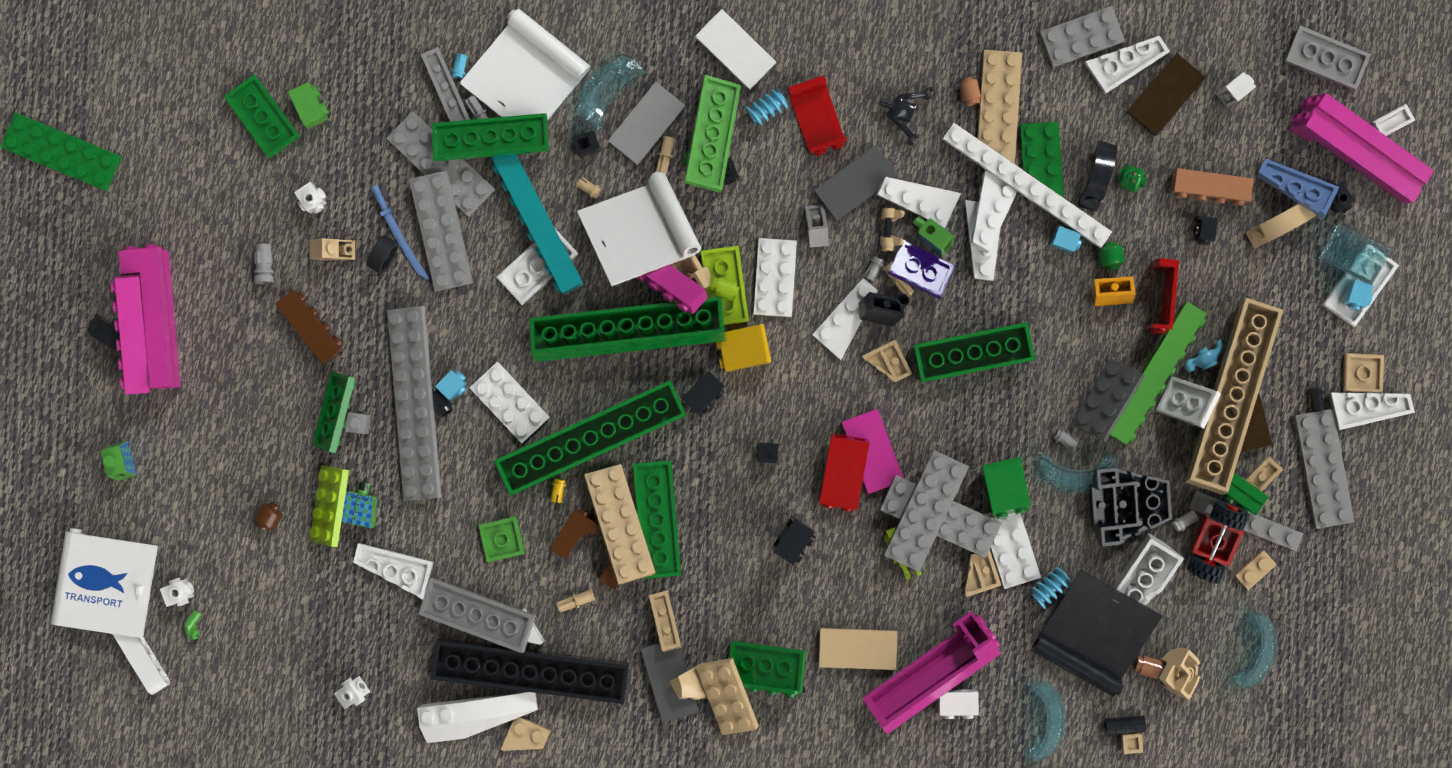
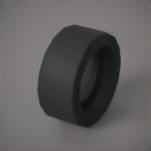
M386 235L382 236L368 256L367 267L379 274L383 273L396 255L399 246L398 242Z

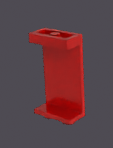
M825 75L788 87V94L809 154H815V157L825 154V150L833 148V150L840 149L847 142L826 86Z
M1159 258L1151 261L1150 269L1165 271L1160 324H1150L1144 328V330H1150V334L1156 335L1166 334V331L1173 330L1179 260Z
M831 433L821 496H819V504H823V507L830 509L834 508V506L841 507V510L847 512L858 510L870 444L869 439Z

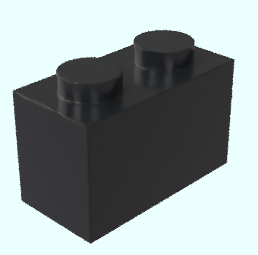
M708 371L682 399L698 414L701 412L705 414L712 407L709 403L714 398L718 400L725 393L723 390L725 386Z

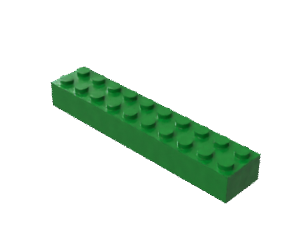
M707 298L693 315L688 311L683 312L677 306V303L668 302L530 318L531 354L535 362L723 342L726 341L722 298Z
M671 380L494 460L509 495L512 496L683 418L687 414Z

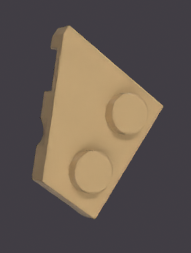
M990 550L986 558L976 553L970 554L965 597L1002 586Z
M518 717L513 720L500 750L543 749L551 730L523 717Z

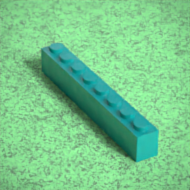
M517 154L494 156L492 158L494 161L492 167L496 175H501L503 180L500 183L505 192L509 190L512 196L509 200L513 208H518L520 212L518 218L522 225H527L529 231L526 233L531 242H536L538 247L535 250L540 259L544 258L546 262L544 268L548 275H553L555 281L552 283L556 291H561L563 295H566L583 286L584 283Z

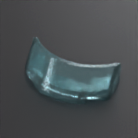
M625 54L618 55L612 63L606 62L592 74L591 78L582 88L578 97L581 102L576 108V114L599 132L607 108L616 95L633 80L643 76L646 71L633 58Z
M1038 454V474L1057 489L1067 492L1089 491V484L1092 483L1094 470L1116 468L1119 455L1104 454V459L1100 463H1095L1094 469L1072 470L1061 467L1058 463L1051 461L1049 454Z
M1247 609L1245 619L1252 623V631L1259 632L1261 636L1252 670L1241 668L1240 673L1236 675L1230 674L1228 684L1234 687L1244 689L1255 686L1269 673L1275 661L1278 645L1276 631L1268 615Z
M1029 681V691L1035 693L1037 700L1044 703L1047 714L1044 739H1036L1033 747L1026 748V759L1029 762L1047 759L1060 745L1066 729V710L1058 691L1049 682Z

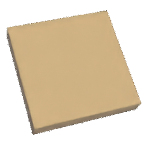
M1344 353L1342 391L1383 393L1384 355Z

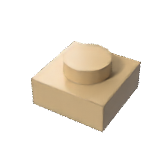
M1142 733L1121 734L1123 754L1143 753Z

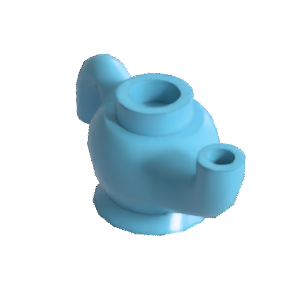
M1221 339L1215 342V349L1208 350L1206 347L1196 352L1197 357L1188 359L1185 363L1187 372L1195 370V366L1202 368L1203 371L1219 363L1216 360L1223 350Z

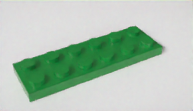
M16 112L0 146L5 150L107 192L122 159L120 155Z
M547 113L432 123L433 160L446 161L549 152Z
M672 461L633 464L637 516L655 570L654 575L644 577L643 579L681 576Z

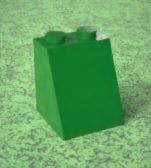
M1021 457L982 465L980 478L991 518L1003 519L1011 513H1016V515L1026 513L1031 503Z

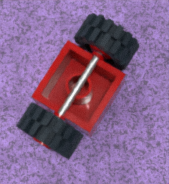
M1217 500L1211 513H1204L1191 544V550L1194 554L1187 567L1189 573L1207 582L1210 581L1216 584L1221 582L1226 570L1224 565L1230 566L1244 534V527L1250 515L1246 510L1232 503L1229 504L1226 501Z

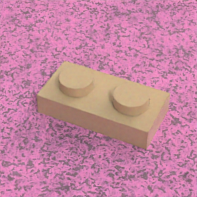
M1267 456L1245 480L1260 491H1263L1284 469L1270 456Z
M1261 550L1234 576L1246 590H1249L1277 564L1264 550Z

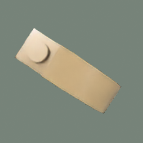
M1298 203L1275 217L1249 229L1245 233L1255 249L1309 221L1316 214Z

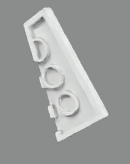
M1157 36L1110 54L1085 61L1084 64L1103 93L1107 94L1170 51L1161 37Z
M985 170L982 175L983 181L979 191L980 198L976 208L977 214L973 224L970 245L987 254L993 245L1017 191Z
M884 177L876 195L926 220L931 218L945 228L961 193Z
M965 200L970 244L973 224L976 220V208L979 202ZM1000 230L987 254L970 245L974 279L994 281Z
M863 278L812 335L841 360L862 321L859 319L858 303L869 292L877 293L878 290Z
M1329 393L1332 409H1334L1337 430L1415 413L1410 394Z
M361 543L357 545L353 561L355 564L402 587V589L415 594L421 599L424 598L433 566V561Z

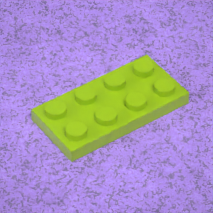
M739 246L701 251L703 268L707 266L711 276L710 285L706 288L707 298L718 297L710 292L715 277L738 282L737 286L740 287L737 298L733 297L732 301L722 298L725 325L749 322Z
M321 465L318 475V488L315 494L316 501L313 510L312 528L310 529V541L330 547H338L349 470Z

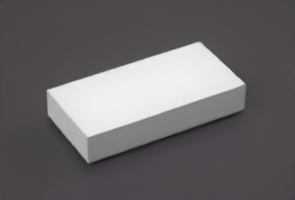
M1407 104L1376 119L1371 124L1387 136L1415 121Z

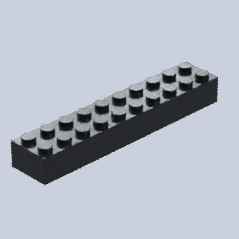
M439 638L435 644L431 679L624 704L630 662L525 649L524 653H520L504 646Z

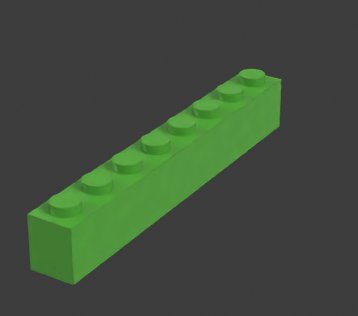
M1189 302L1182 303L1174 316L1173 330H1168L1166 334H1163L1140 373L1144 374L1145 378L1110 434L1111 438L1123 445H1127L1134 440L1136 436L1134 432L1138 426L1141 427L1145 422V414L1148 410H1152L1156 404L1154 400L1156 396L1164 391L1166 387L1165 381L1175 373L1176 363L1182 361L1186 355L1184 350L1194 342L1196 338L1194 334L1197 329H1201L1205 324L1206 319L1204 318L1207 313Z

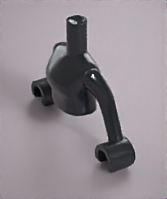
M929 87L923 92L900 94L893 102L883 98L879 101L880 106L890 109V120L908 136L907 143L910 146L917 145L911 139L912 137L918 139L919 135L913 134L901 121L909 123L916 104L909 103L906 100L923 97L926 100H930L933 97L929 96L927 91L935 92L933 87Z

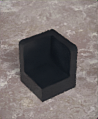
M759 443L758 462L778 463L779 444Z

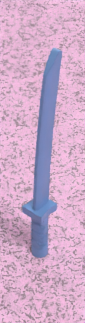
M378 185L371 187L382 211L380 214L382 217L384 216L406 257L417 274L428 280L429 276L402 235L391 214L392 210L388 209Z

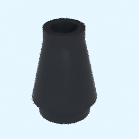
M437 388L433 389L435 413L440 417L450 414L453 411V404Z

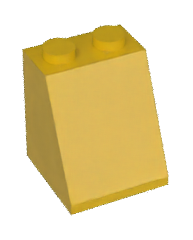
M764 324L726 332V341L716 342L717 350L721 349L722 357H719L721 369L725 368V372L771 363Z

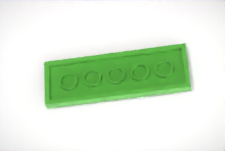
M704 75L683 183L719 193L722 191L741 85Z

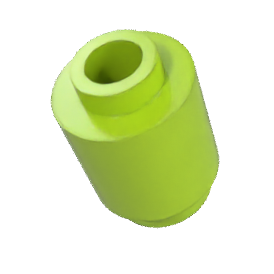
M715 277L710 292L714 293L715 296L732 301L733 297L737 298L740 287L737 286L738 282Z

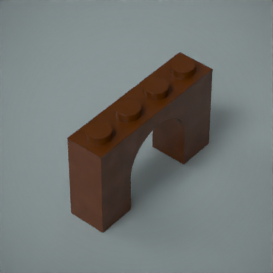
M580 508L578 511L575 509L553 542L550 550L567 559L581 537L588 534L602 536L597 518L594 521L589 518L590 514ZM609 562L599 581L615 590L618 585L611 562Z

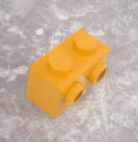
M1133 276L1094 279L1092 287L1094 306L1132 304L1134 302L1136 293Z

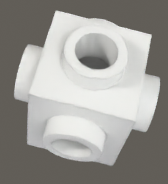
M312 182L294 192L299 199L297 203L300 208L311 214L322 211L324 209L323 206L327 204L324 199L326 197L324 191L320 187L317 188Z
M180 577L169 581L168 586L160 589L166 607L177 604L178 607L189 603L188 599L194 597V588L191 582H188L187 579L180 580Z
M360 676L354 680L350 677L341 684L343 688L335 692L334 695L343 708L346 709L352 704L357 706L365 701L364 696L370 690Z

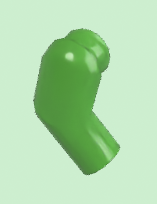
M196 610L191 613L184 623L185 634L192 640H196L200 636L196 623L202 614Z

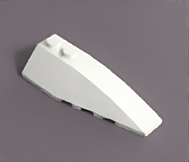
M1148 533L1125 566L1113 588L1146 606L1155 595L1163 591L1184 558L1167 544Z
M518 692L423 704L417 708L422 734L427 743L465 739L538 710L536 693Z

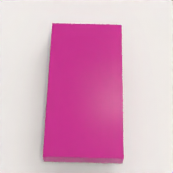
M878 409L841 422L846 436L869 439L870 444L863 477L868 494L891 486L895 475L903 478Z

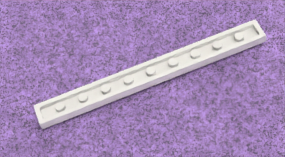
M953 123L942 139L1075 232L1080 233L1081 236L1097 247L1102 248L1112 233L1111 230L957 124Z

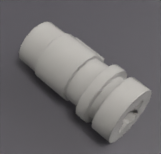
M256 244L254 252V263L256 265L254 274L256 276H254V283L273 284L274 276L272 274H274V270H272L271 245Z

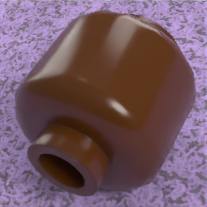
M271 501L269 504L262 503L253 516L254 524L264 531L275 529L283 517L282 512L279 510L281 507Z

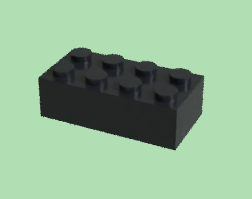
M792 515L772 545V550L792 565L795 562L799 563L805 555L803 550L806 545L810 547L816 538L814 536L815 531Z

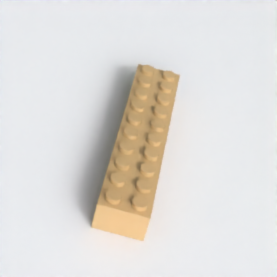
M1245 298L1240 302L1213 389L1221 394L1205 428H1201L1185 483L1221 495L1228 493L1283 314L1282 309L1249 298Z

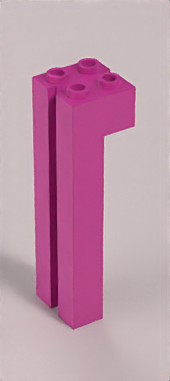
M1329 94L1309 96L1301 103L1302 108L1300 109L1302 111L1300 114L1296 113L1292 117L1289 130L1305 141L1316 140L1404 204L1415 202L1422 191V185L1427 183L1434 172L1433 169Z
M155 244L144 245V248H137V246L125 247V250L118 251L120 274L132 273V275H139L141 282L149 386L153 389L180 388L169 251L163 250L161 246H156Z
M970 611L953 623L956 629L954 634L862 698L886 734H889L1001 654L998 649L1000 646L999 642L996 640L993 632L986 627L979 614L975 616Z

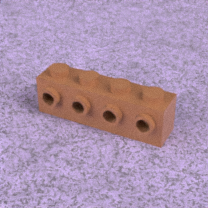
M1177 168L1172 172L1170 194H1175L1176 198L1191 196L1197 201L1213 199L1214 203L1224 204L1225 201L1232 202L1234 206H1244V204L1251 202L1254 179Z

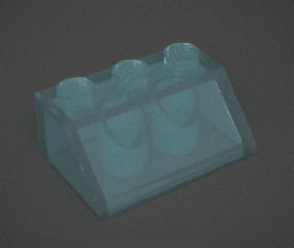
M1339 223L1321 252L1319 259L1372 285L1393 249Z

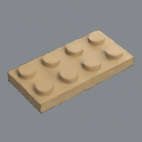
M820 628L819 667L896 670L897 630Z
M733 658L698 664L696 667L722 735L757 730L759 725Z

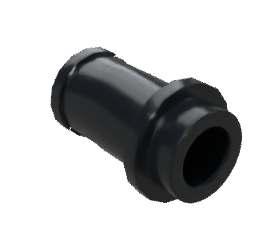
M1321 387L1312 388L1310 393H1308V395H1311L1313 412L1326 410L1322 394L1324 391H1322Z

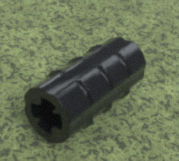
M1144 715L1104 719L1106 735L1146 732Z

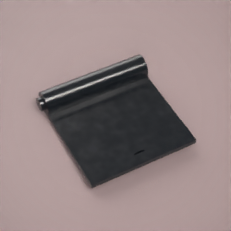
M1080 570L1038 635L1031 651L1114 697L1123 690L1122 677L1163 615L1085 571Z

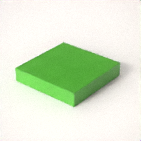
M517 516L479 525L487 562L525 554Z

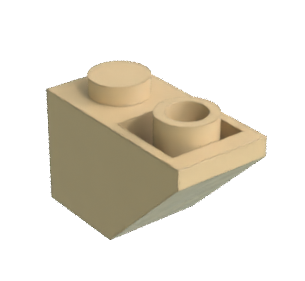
M326 238L309 240L311 260H355V241Z

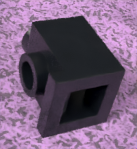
M594 130L572 137L573 143H570L573 153L578 154L579 158L601 151ZM584 142L589 144L586 149L582 148Z
M729 157L727 161L729 171L725 172L723 186L740 179L732 157Z
M1344 182L1335 185L1339 189L1330 206L1334 213L1340 211L1342 213L1347 212L1353 207L1351 203L1355 201L1344 186Z
M1195 217L1194 222H1198V224L1194 226L1193 235L1196 236L1195 241H1197V244L1207 246L1209 243L1214 242L1218 218Z

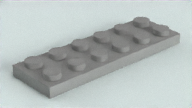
M413 111L386 138L424 175L448 171L455 204L469 218L496 191L464 159L434 161L432 129Z
M448 171L409 179L435 292L472 284L473 279Z
M1334 409L1294 415L1314 529L1353 523L1354 517Z
M935 450L932 451L884 556L920 572L969 466Z
M895 475L880 510L901 519L917 484ZM953 501L937 536L986 558L1002 523Z
M430 578L418 614L520 653L525 651L536 617L534 614L436 578Z

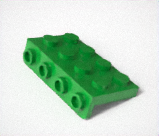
M731 641L729 659L733 658L742 684L747 688V691L759 692V690H766L765 694L777 695V692L784 693L785 697L791 698L802 694L807 650Z

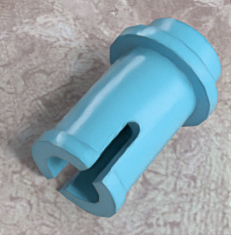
M456 53L454 66L450 72L453 78L463 79V76L466 75L464 71L468 56Z

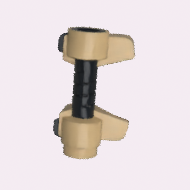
M883 208L880 212L881 220H884V236H881L879 240L882 251L891 252L894 246L904 245L902 238L893 236L891 233L892 222L902 218L905 214L904 211Z

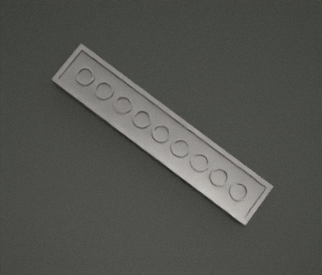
M425 306L387 310L403 500L441 498Z

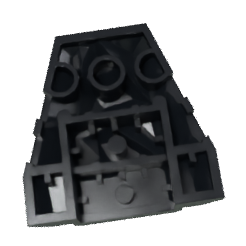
M1114 467L1094 470L1092 483L1089 484L1091 526L1093 529H1096V538L1101 547L1120 545L1126 539L1133 536L1137 537L1147 529H1153L1172 520L1170 481Z

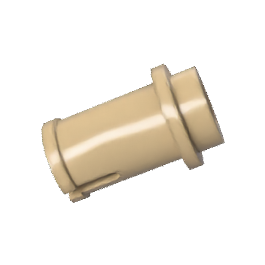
M581 177L576 185L577 188L589 194L591 199L598 198L602 191L599 185H594L584 177Z

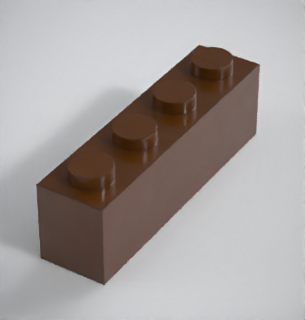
M292 289L277 301L275 305L322 364H328L344 351L342 348L343 342L337 335L333 336L330 333L331 327L326 321L322 322L319 319L318 315L320 314L317 309L307 304L306 300L308 299L302 291L298 292Z

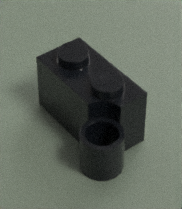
M869 292L858 303L859 319L893 327L905 316L904 309L909 305L910 299L904 293H898L895 297Z

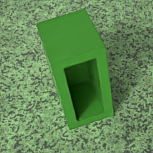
M307 82L288 91L301 121L307 129L329 120L327 116L329 110L325 103L321 104L319 100L321 94L316 85L313 86Z

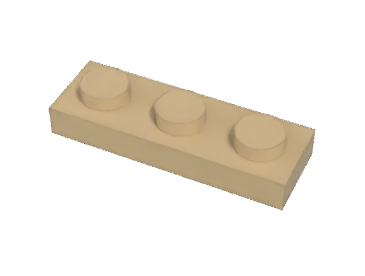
M668 590L649 595L662 652L681 648Z

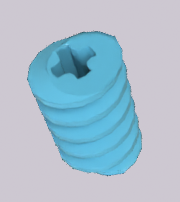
M777 87V92L773 89L770 90L771 97L768 94H764V100L761 98L757 99L758 105L752 102V109L748 106L744 108L754 125L756 122L763 125L762 118L769 121L768 114L775 117L774 110L781 113V106H784L786 109L788 108L784 96Z
M1059 567L1054 568L1056 574L1049 572L1050 579L1043 577L1044 584L1037 582L1039 589L1031 588L1032 597L1043 609L1046 608L1045 601L1051 604L1050 597L1052 596L1057 599L1056 592L1063 594L1062 586L1069 589L1067 582L1072 583L1070 578Z

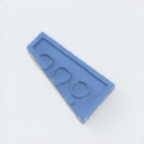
M1265 159L1257 175L1258 178L1322 219L1325 218L1339 189L1338 186Z

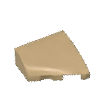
M696 667L669 681L678 699H708Z

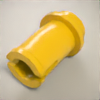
M554 478V482H551L553 488L550 501L556 503L557 497V503H562L564 486L567 484H565L564 479Z

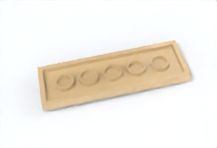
M984 50L977 139L1015 164L1022 52Z
M619 464L584 474L617 585L654 575V566L622 465Z

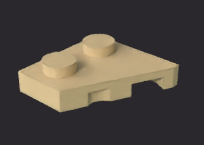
M896 340L862 356L863 359L871 363L894 382L913 374Z

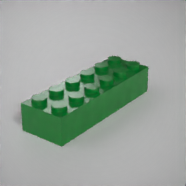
M1028 322L912 345L919 383L1035 360Z

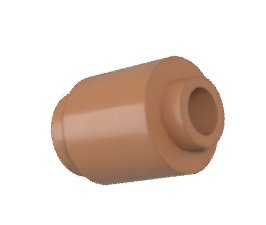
M973 77L962 79V83L958 84L962 102L965 103L966 107L979 104L981 94L977 79L973 80Z
M1144 655L1142 657L1137 656L1134 665V671H1137L1138 674L1155 679L1161 675L1162 670L1165 668L1162 665V660Z

